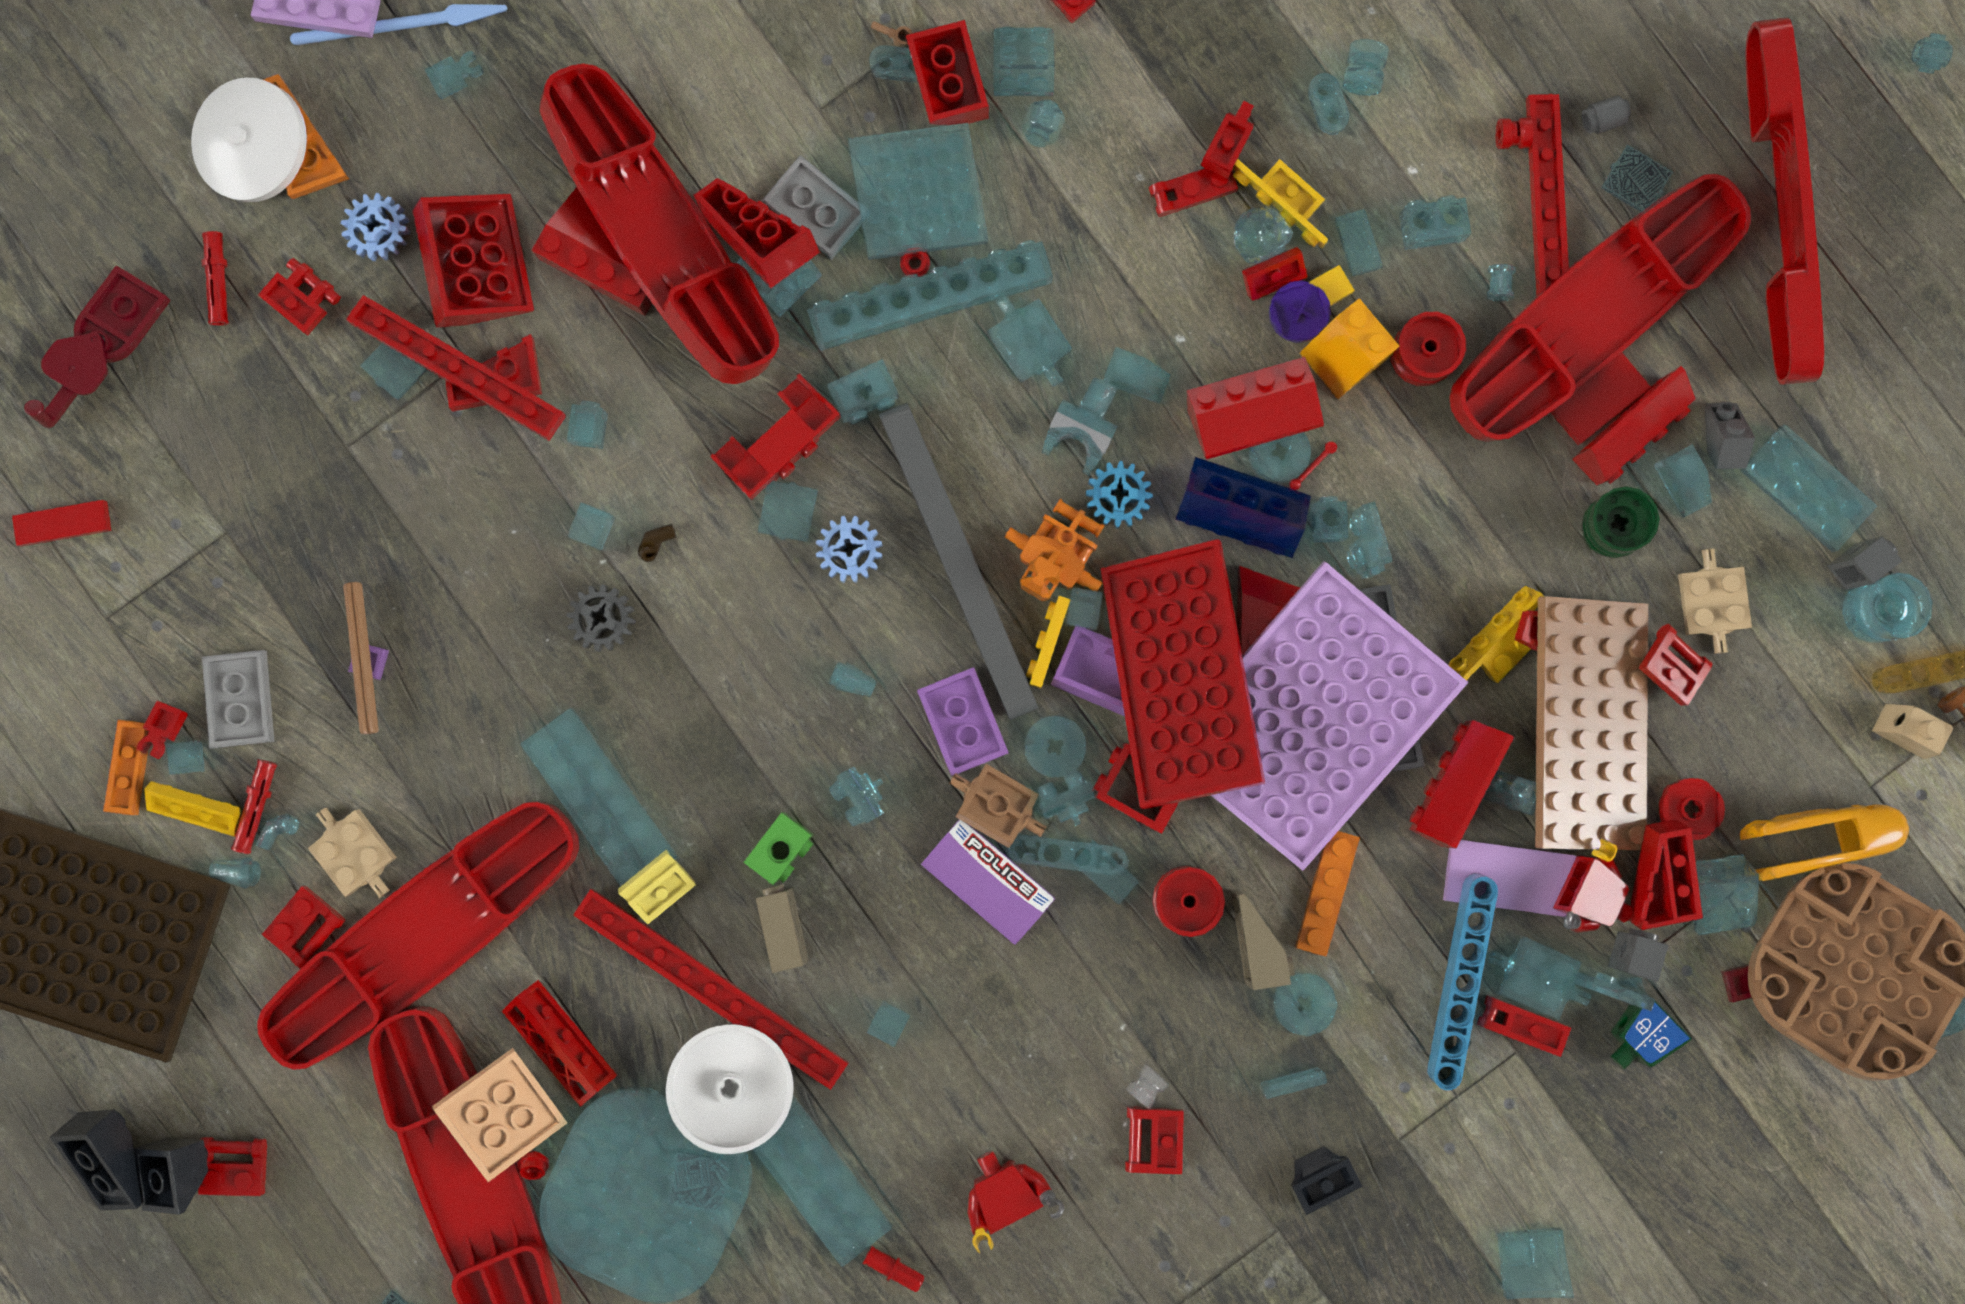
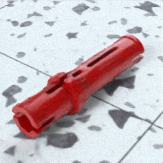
M206 231L202 233L204 259L201 260L202 267L205 268L208 324L224 326L229 324L225 283V268L228 266L223 254V233Z
M261 759L257 760L251 785L246 787L245 792L248 795L231 850L251 854L266 799L270 798L272 791L269 789L278 764Z

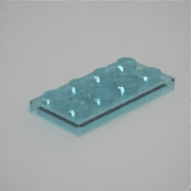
M1786 424L1779 426L1748 461L1747 468L1740 470L1831 552L1838 551L1877 507L1871 499Z

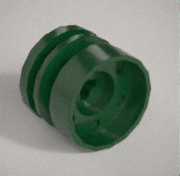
M1625 486L1613 488L1591 503L1583 515L1581 527L1584 540L1593 551L1601 556L1619 558L1628 556L1650 543L1658 531L1660 517L1658 507L1648 494L1640 489ZM1614 521L1621 522L1622 527L1613 529L1611 523Z

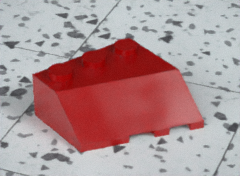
M1239 565L1237 630L1243 655L1300 587Z

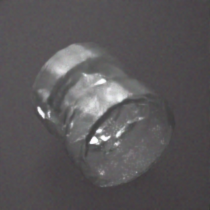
M1145 1064L1139 1071L1140 1078L1136 1081H1131L1126 1090L1145 1107L1150 1109L1156 1102L1155 1097L1157 1093L1164 1092L1169 1083Z

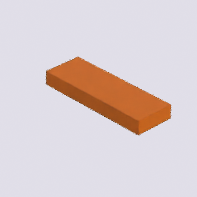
M117 721L104 812L127 815L139 814L148 752L144 754L136 750L138 742L149 733V731L143 729L145 724L143 722Z

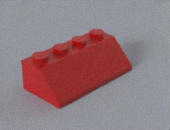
M1305 357L1187 390V411L1206 460L1324 426L1316 383Z
M1679 366L1657 380L1650 389L1643 393L1572 458L1597 486L1606 481L1609 484L1614 482L1624 473L1621 469L1628 461L1632 464L1646 453L1643 447L1648 442L1656 443L1669 431L1666 426L1672 420L1677 423L1691 411L1688 406L1696 398L1685 369Z
M1474 720L1465 721L1464 724L1460 723L1452 736L1455 742L1450 752L1446 750L1441 756L1438 767L1441 769L1436 779L1431 778L1424 789V794L1427 796L1422 806L1417 805L1409 819L1412 822L1409 830L1441 847L1453 849L1458 847L1514 739V736Z

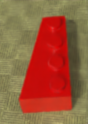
M716 178L693 195L705 220L770 288L820 253L809 228L794 224L791 218L782 213L778 215L769 210L768 205L761 201H753L748 198L746 193L719 178Z

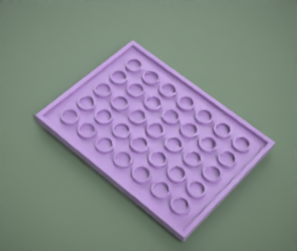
M1323 561L1242 655L1265 784L1211 796L1303 871L1468 684V681L1328 563Z

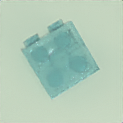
M1374 501L1364 504L1352 512L1353 518L1349 520L1353 535L1358 536L1359 539L1349 545L1350 551H1347V559L1351 569H1356L1357 575L1360 574L1361 579L1379 575L1381 572L1386 571L1385 565L1393 562Z

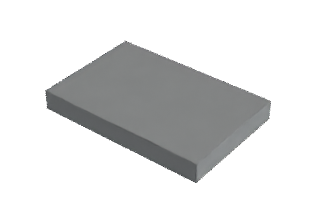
M801 155L761 200L762 203L768 205L771 211L778 215L782 213L791 218L794 224L809 228L818 249L831 260L870 216V211Z
M258 650L202 657L209 749L275 742L267 651Z

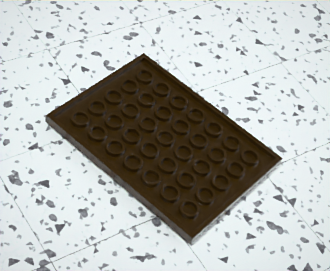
M0 808V1009L165 1063L170 1062L232 882Z

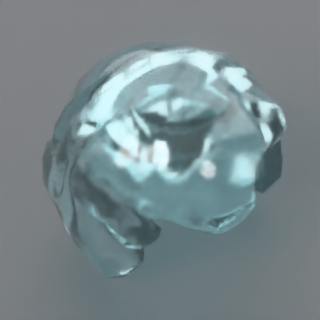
M1271 207L1253 208L1243 212L1234 227V247L1247 263L1259 264L1282 254L1285 251V245L1293 237L1291 227L1286 223L1282 215Z

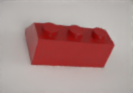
M965 20L906 35L929 123L963 126L989 119V105Z

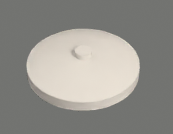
M258 78L234 79L215 89L200 107L194 121L191 137L194 162L204 181L219 194L241 202L263 201L283 191L297 175L305 156L307 144L304 118L296 102L280 87Z
M742 1025L716 1026L695 1035L675 1056L666 1082L667 1106L676 1127L693 1144L707 1151L720 1154L742 1153L765 1143L778 1131L785 1121L793 1099V1076L783 1051L764 1033Z

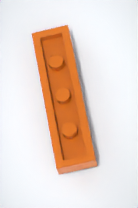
M1338 831L1322 849L1295 948L1327 957L1360 837Z

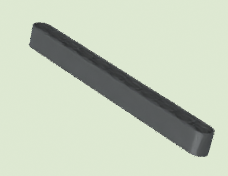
M908 403L879 414L1009 720L1038 709L1036 700Z

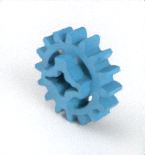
M1119 461L1117 468H1113L1109 462L1106 464V472L1097 469L1095 474L1098 479L1090 478L1088 484L1093 489L1086 490L1085 496L1091 497L1093 500L1087 503V508H1096L1093 518L1096 519L1103 516V524L1105 526L1110 521H1114L1115 529H1118L1121 522L1124 521L1127 527H1131V518L1134 517L1138 521L1142 520L1143 517L1140 510L1148 511L1150 508L1144 501L1150 500L1153 497V494L1145 492V489L1150 487L1151 482H1142L1141 479L1145 474L1144 471L1137 474L1133 472L1135 464H1131L1128 469H1125L1123 461ZM1114 476L1112 484L1108 487H1100L1104 480ZM1126 477L1131 479L1137 488H1132L1126 482ZM1120 482L1121 492L1127 496L1123 497L1118 508L1116 496L1111 494L1115 492ZM1100 501L1106 502L1112 508V513L1108 512L1101 505ZM1138 502L1132 511L1124 514V509L1129 503Z

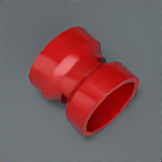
M1530 117L1520 118L1518 121H1512L1510 118L1498 119L1495 132L1498 149H1509L1511 146H1517L1520 149L1531 147L1534 127Z

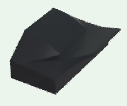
M1325 1146L1294 1161L1295 1177L1291 1186L1306 1215L1363 1187L1347 1156H1338Z

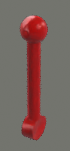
M1332 441L1326 443L1324 451L1297 479H1292L1289 482L1292 490L1300 489L1301 482L1327 455L1336 452V443Z

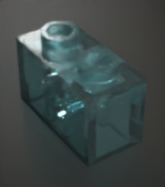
M883 359L827 384L844 423L848 421L851 424L858 423L868 417V412L877 408L879 411L886 410L895 405L894 400L899 398L898 391ZM865 388L869 392V399L864 400L860 396L859 390Z

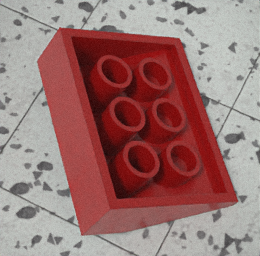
M576 187L546 223L531 251L540 261L646 316L652 302L638 285L610 243Z
M511 194L420 197L413 209V215L436 328L465 326L533 312L534 306Z

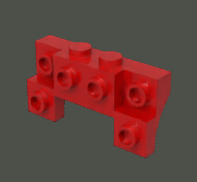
M800 373L782 392L777 393L790 410L746 450L731 436L730 440L722 448L710 456L751 500L773 480L776 481L779 477L781 479L788 477L796 468L794 463L802 456L806 459L818 448L816 443L820 440L819 437L841 418L840 413Z

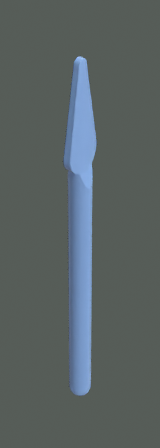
M453 4L448 6L445 11L376 21L373 34L449 23L452 26H461L505 12L508 8L506 5ZM311 30L293 33L290 36V41L294 45H303L356 36Z

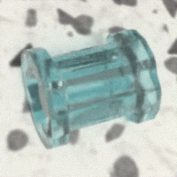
M1509 264L1491 265L1488 268V273L1491 275L1490 291L1487 292L1486 298L1492 301H1509L1514 299L1512 275L1516 273V267Z

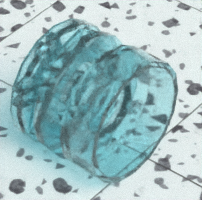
M1894 573L1881 577L1874 584L1850 589L1843 601V617L1846 626L1854 636L1865 642L1882 643L1919 634L1927 627L1932 616L1933 603L1929 590L1919 579L1910 574Z

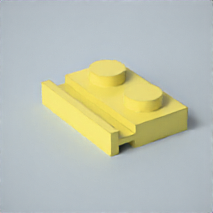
M665 850L619 887L618 893L649 924L696 886V883L684 868L673 859L669 852Z

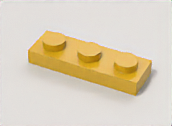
M1058 596L1057 602L1050 601L1045 619L1050 620L1047 632L1040 631L1035 648L1041 649L1037 661L1031 659L1026 677L1031 678L1030 686L1042 688L1070 602L1068 598Z
M150 781L144 789L147 811L235 837L240 821L239 807Z

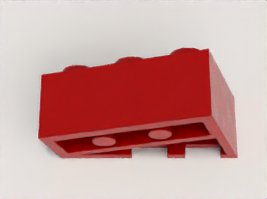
M1677 819L1645 826L1630 904L1633 907V914L1628 920L1641 930L1703 918L1691 827Z

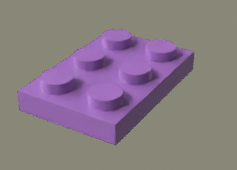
M974 667L917 690L951 776L1009 753Z

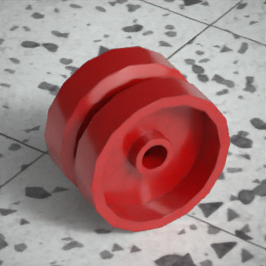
M1438 311L1423 312L1412 317L1394 336V340L1399 347L1390 356V361L1395 372L1405 382L1415 386H1432L1443 381L1461 364L1466 352V337L1461 326L1451 316Z
M1180 866L1170 869L1160 877L1154 887L1152 903L1156 916L1165 927L1178 935L1194 937L1207 933L1217 925L1223 915L1225 899L1222 887L1214 876L1197 867ZM1191 895L1195 902L1193 906L1188 905L1186 907L1183 903L1184 898Z

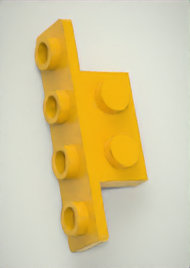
M1239 159L1236 160L1233 167L1235 171L1233 176L1239 183L1245 187L1248 184L1257 191L1256 197L1267 207L1272 204L1280 211L1278 216L1288 226L1296 225L1303 232L1301 237L1312 247L1318 245L1320 248H1323L1327 244L1328 239L1307 221L1325 201L1317 191L1280 159L1262 179Z
M1524 586L1499 613L1492 617L1491 621L1471 639L1470 643L1448 665L1466 681L1481 667L1492 681L1499 683L1531 650V648L1515 641L1514 638L1522 612L1534 611L1538 607V597H1544V595L1530 587Z

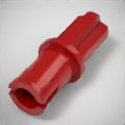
M871 1246L862 1263L886 1276L888 1282L892 1279L913 1292H917L924 1281V1275L901 1263V1258L897 1257V1259H894L874 1246Z

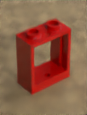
M1124 743L1122 748L1116 746L1108 760L1112 764L1107 775L1101 773L1093 787L1097 791L1095 798L1162 834L1179 802L1160 806L1152 820L1107 795L1128 755H1131L1129 744Z

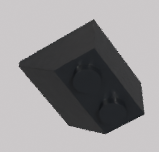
M166 1137L133 1148L142 1211L177 1215L185 1213L208 1172V1152L204 1146V1140Z

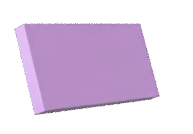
M1461 840L1456 849L1449 848L1443 900L1459 902L1464 880L1473 873H1480L1491 878L1498 887L1496 908L1566 917L1565 913L1557 911L1553 907L1576 856ZM1484 881L1478 882L1474 887L1475 896H1481L1486 891V883Z

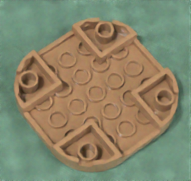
M1841 863L1839 865L1823 867L1809 873L1796 882L1786 894L1752 952L1748 966L1750 994L1760 1014L1774 1029L1840 1071L1856 1078L1871 1081H1883L1907 1076L1921 1069L1933 1058L1937 1052L1934 1049L1962 999L1965 998V933L1957 922L1943 910H1933L1880 878L1882 873L1858 864Z

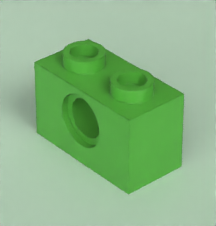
M781 812L743 863L772 885L777 884L779 880L784 883L795 869L791 864L799 855L803 858L814 843L810 839L814 834L788 814ZM779 841H783L789 846V855L785 859H779L774 854V845Z

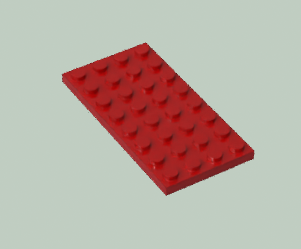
M1215 539L1100 568L1140 808L1148 809L1265 784L1221 541Z

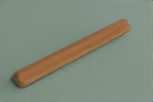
M349 582L344 584L343 589L359 730L361 734H374L379 729L363 588L359 582Z

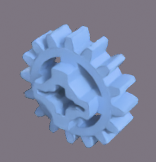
M379 193L375 194L374 200L367 194H364V202L362 203L354 199L352 201L355 207L353 211L350 209L344 210L349 219L341 220V224L348 229L341 233L346 240H350L347 246L353 251L356 250V254L361 258L368 255V258L372 261H376L378 255L384 260H388V252L390 251L398 255L399 251L396 246L398 244L406 246L407 243L402 239V236L410 234V230L403 226L410 222L409 218L402 214L404 209L399 204L395 205V201L389 196L384 200ZM385 210L391 213L394 222L387 219ZM358 233L364 235L366 244L360 241Z
M841 516V524L837 525L831 520L830 526L832 529L830 531L821 530L825 539L817 540L816 544L822 547L823 551L817 552L816 557L825 558V561L820 566L823 570L831 568L829 572L831 578L840 574V581L845 583L847 576H851L853 582L857 583L859 574H862L866 579L869 578L867 572L869 567L877 570L878 567L873 561L874 559H882L883 555L877 552L876 548L883 545L882 541H874L878 532L876 529L868 531L870 523L867 520L862 525H859L857 516L853 517L851 523L847 522L845 516ZM852 530L862 533L868 540H858L853 536ZM840 532L841 537L836 545L830 546L834 536ZM851 542L853 547H858L853 550V556L848 557L845 552H841V550L846 549V543ZM869 552L867 560L859 567V559L863 554ZM831 559H841L846 563L847 569L836 566Z

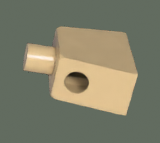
M1885 704L1872 732L1923 759L1940 755L1953 731V726L1915 706ZM1898 718H1899L1900 721H1901V724L1898 725V726H1896V722H1897V720H1898Z

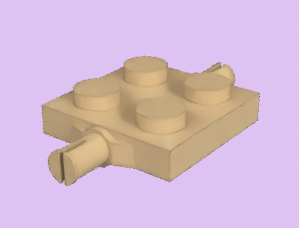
M1715 549L1701 550L1704 568L1697 572L1678 575L1686 635L1705 634L1713 636L1714 654L1727 653L1725 634L1734 630L1752 628L1744 567L1728 569L1717 567Z
M327 807L316 814V817L325 826L326 831L320 839L308 848L344 897L350 896L361 886L367 884L371 886L378 898L385 896L390 889H388L379 876L384 868L397 857L360 809L354 810L340 821H336Z

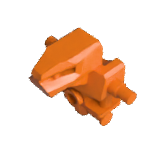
M1060 498L1053 512H1057L1071 520L1070 527L1045 514L1042 518V524L1035 535L1032 534L1031 537L1024 533L1021 534L1011 527L1009 528L1004 538L1023 550L1020 554V561L1028 566L1020 579L1022 590L1042 602L1050 599L1059 583L1067 590H1071L1075 583L1097 593L1102 582L1091 576V573L1084 570L1085 563L1092 552H1095L1098 545L1078 534L1075 530L1078 526H1081L1098 538L1105 526L1104 524H1099L1086 516L1084 510L1080 509L1078 511L1064 503Z

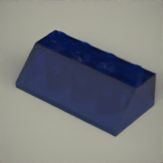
M1195 457L1175 519L1190 526H1197L1212 531L1220 536H1227L1242 541L1246 545H1254L1266 549L1276 555L1293 558L1305 531L1311 495Z

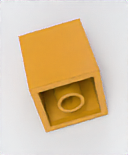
M1359 298L1336 316L1299 354L1306 358L1309 366L1334 396L1340 399L1382 365L1399 345Z

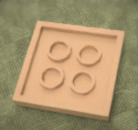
M514 1048L432 1106L435 1113L488 1182L567 1124L564 1116Z

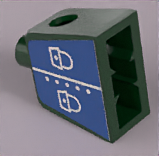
M1639 992L1611 1031L1612 1035L1622 1045L1610 1058L1623 1070L1635 1059L1642 1065L1651 1068L1687 1044L1692 1038L1650 995Z

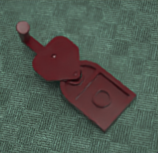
M116 265L78 315L74 324V336L56 340L41 360V369L44 374L61 384L62 387L45 410L41 401L29 400L24 405L25 413L30 415L33 420L44 428H53L78 395H89L97 390L108 374L107 363L123 360L136 349L171 300L163 293Z

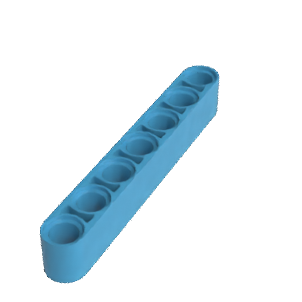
M1480 873L1469 875L1462 885L1427 1067L1430 1079L1443 1090H1453L1462 1081L1498 896L1496 883L1491 878ZM1480 881H1484L1486 883L1485 893L1481 896H1475V885ZM1474 912H1479V924L1469 927V916ZM1468 943H1473L1475 946L1474 953L1470 957L1464 958L1462 955L1463 947ZM1462 974H1468V984L1463 988H1457V978ZM1456 1005H1462L1463 1012L1461 1016L1452 1019L1450 1017L1451 1009ZM1449 1036H1456V1045L1451 1049H1445V1040ZM1443 1067H1451L1450 1076L1440 1080L1438 1078L1439 1071Z

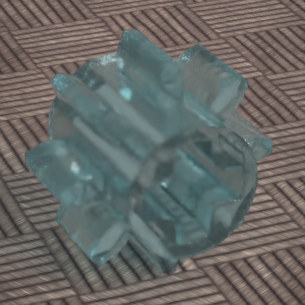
M1931 33L1929 37H1924V39L1916 42L1912 51V62L1919 66V72L1933 74L1935 70H1940L1941 67L1944 68L1949 64L1953 54V46L1949 44V41H1945L1946 35Z

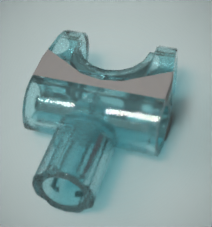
M1093 378L1079 407L1063 399L1050 424L1042 453L1049 456L1054 446L1057 447L1061 441L1070 438L1077 439L1083 443L1087 452L1086 464L1082 473L1090 476L1105 455L1118 428L1117 425L1103 419L1117 392V388L1102 379Z

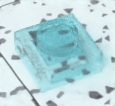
M202 741L166 744L169 775L205 771Z

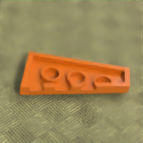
M277 74L263 79L280 87L293 98L302 113L306 126L307 144L305 156L297 175L286 187L288 196L295 199L349 180V177L283 78Z

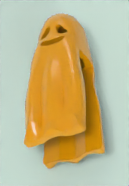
M1851 805V807L1839 809H1815L1779 815L1771 820H1754L1747 824L1740 831L1739 835L1740 840L1823 824L1834 823L1842 853L1748 871L1750 880L1757 882L1759 880L1767 881L1796 875L1827 866L1884 855L1898 850L1905 844L1909 834L1907 819L1900 810L1888 805Z

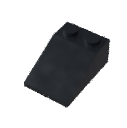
M115 1109L78 1112L49 1137L100 1211L137 1209L142 1205L132 1135L126 1127L125 1118Z

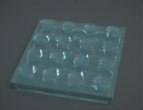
M968 123L848 138L868 260L988 243Z

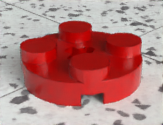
M1680 779L1664 788L1659 801L1660 819L1662 822L1677 819L1691 827L1693 840L1705 839L1723 822L1725 815L1723 798L1719 792H1716L1709 785L1710 783L1703 779ZM1690 800H1692L1694 806L1699 808L1698 812L1693 813V818H1690L1688 813L1685 812V806L1688 805Z

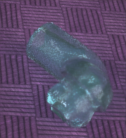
M289 814L269 819L256 845L265 850H270L279 834L287 832L293 835L297 832L300 824L299 820L291 818Z

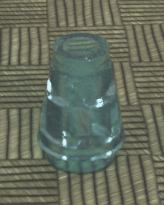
M847 661L845 664L837 662L829 680V684L835 686L834 690L867 696L869 698L877 683L876 680Z
M252 858L213 861L209 869L210 877L244 889L249 886H255L261 874L260 864L257 861H253Z

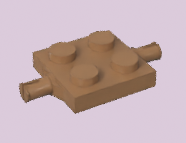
M985 764L979 776L972 782L955 773L949 785L965 793L963 804L955 817L1008 848L1014 842L1017 834L1024 828L1041 837L1047 827L1031 818L1032 808L1039 794L988 764Z

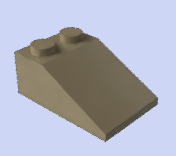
M1231 891L1245 984L1252 990L1291 985L1290 976L1295 975L1292 957H1287L1285 950L1247 896L1239 891Z

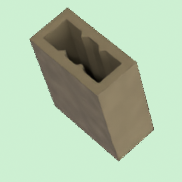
M784 884L767 887L762 890L763 895L755 899L772 973L804 966L809 959L793 888L785 889Z

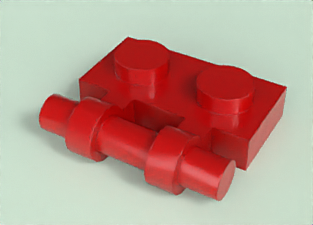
M292 258L286 264V267L293 272L288 279L277 272L258 296L308 336L327 314L319 304L326 299L332 305H336L340 301L341 296L334 291V286L327 280L322 281L313 274V269L306 263L301 264L298 260ZM304 282L314 289L309 296L298 289Z

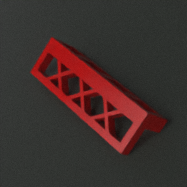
M539 980L518 994L501 1011L580 1107L617 1076ZM516 1006L522 1012L525 1019H522L514 1009ZM537 1033L541 1035L545 1043L541 1042L537 1037ZM557 1057L564 1063V1067L557 1061ZM577 1082H579L587 1091L586 1094H584L583 1091L579 1088Z

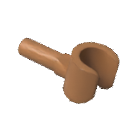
M875 21L871 25L872 29L892 38L896 47L900 49L907 47L908 43L901 41L898 35L912 34L910 28L901 26L895 30Z

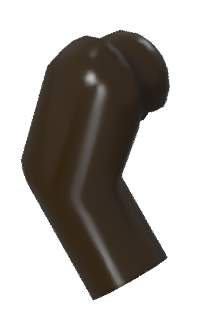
M673 524L649 530L644 534L638 548V555L644 562L655 560L662 542L677 538Z

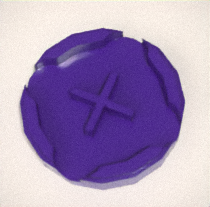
M1303 280L1290 282L1281 287L1271 300L1269 307L1270 323L1275 332L1287 341L1295 343L1311 341L1327 326L1330 319L1331 308L1329 299L1322 289L1309 284L1310 282Z

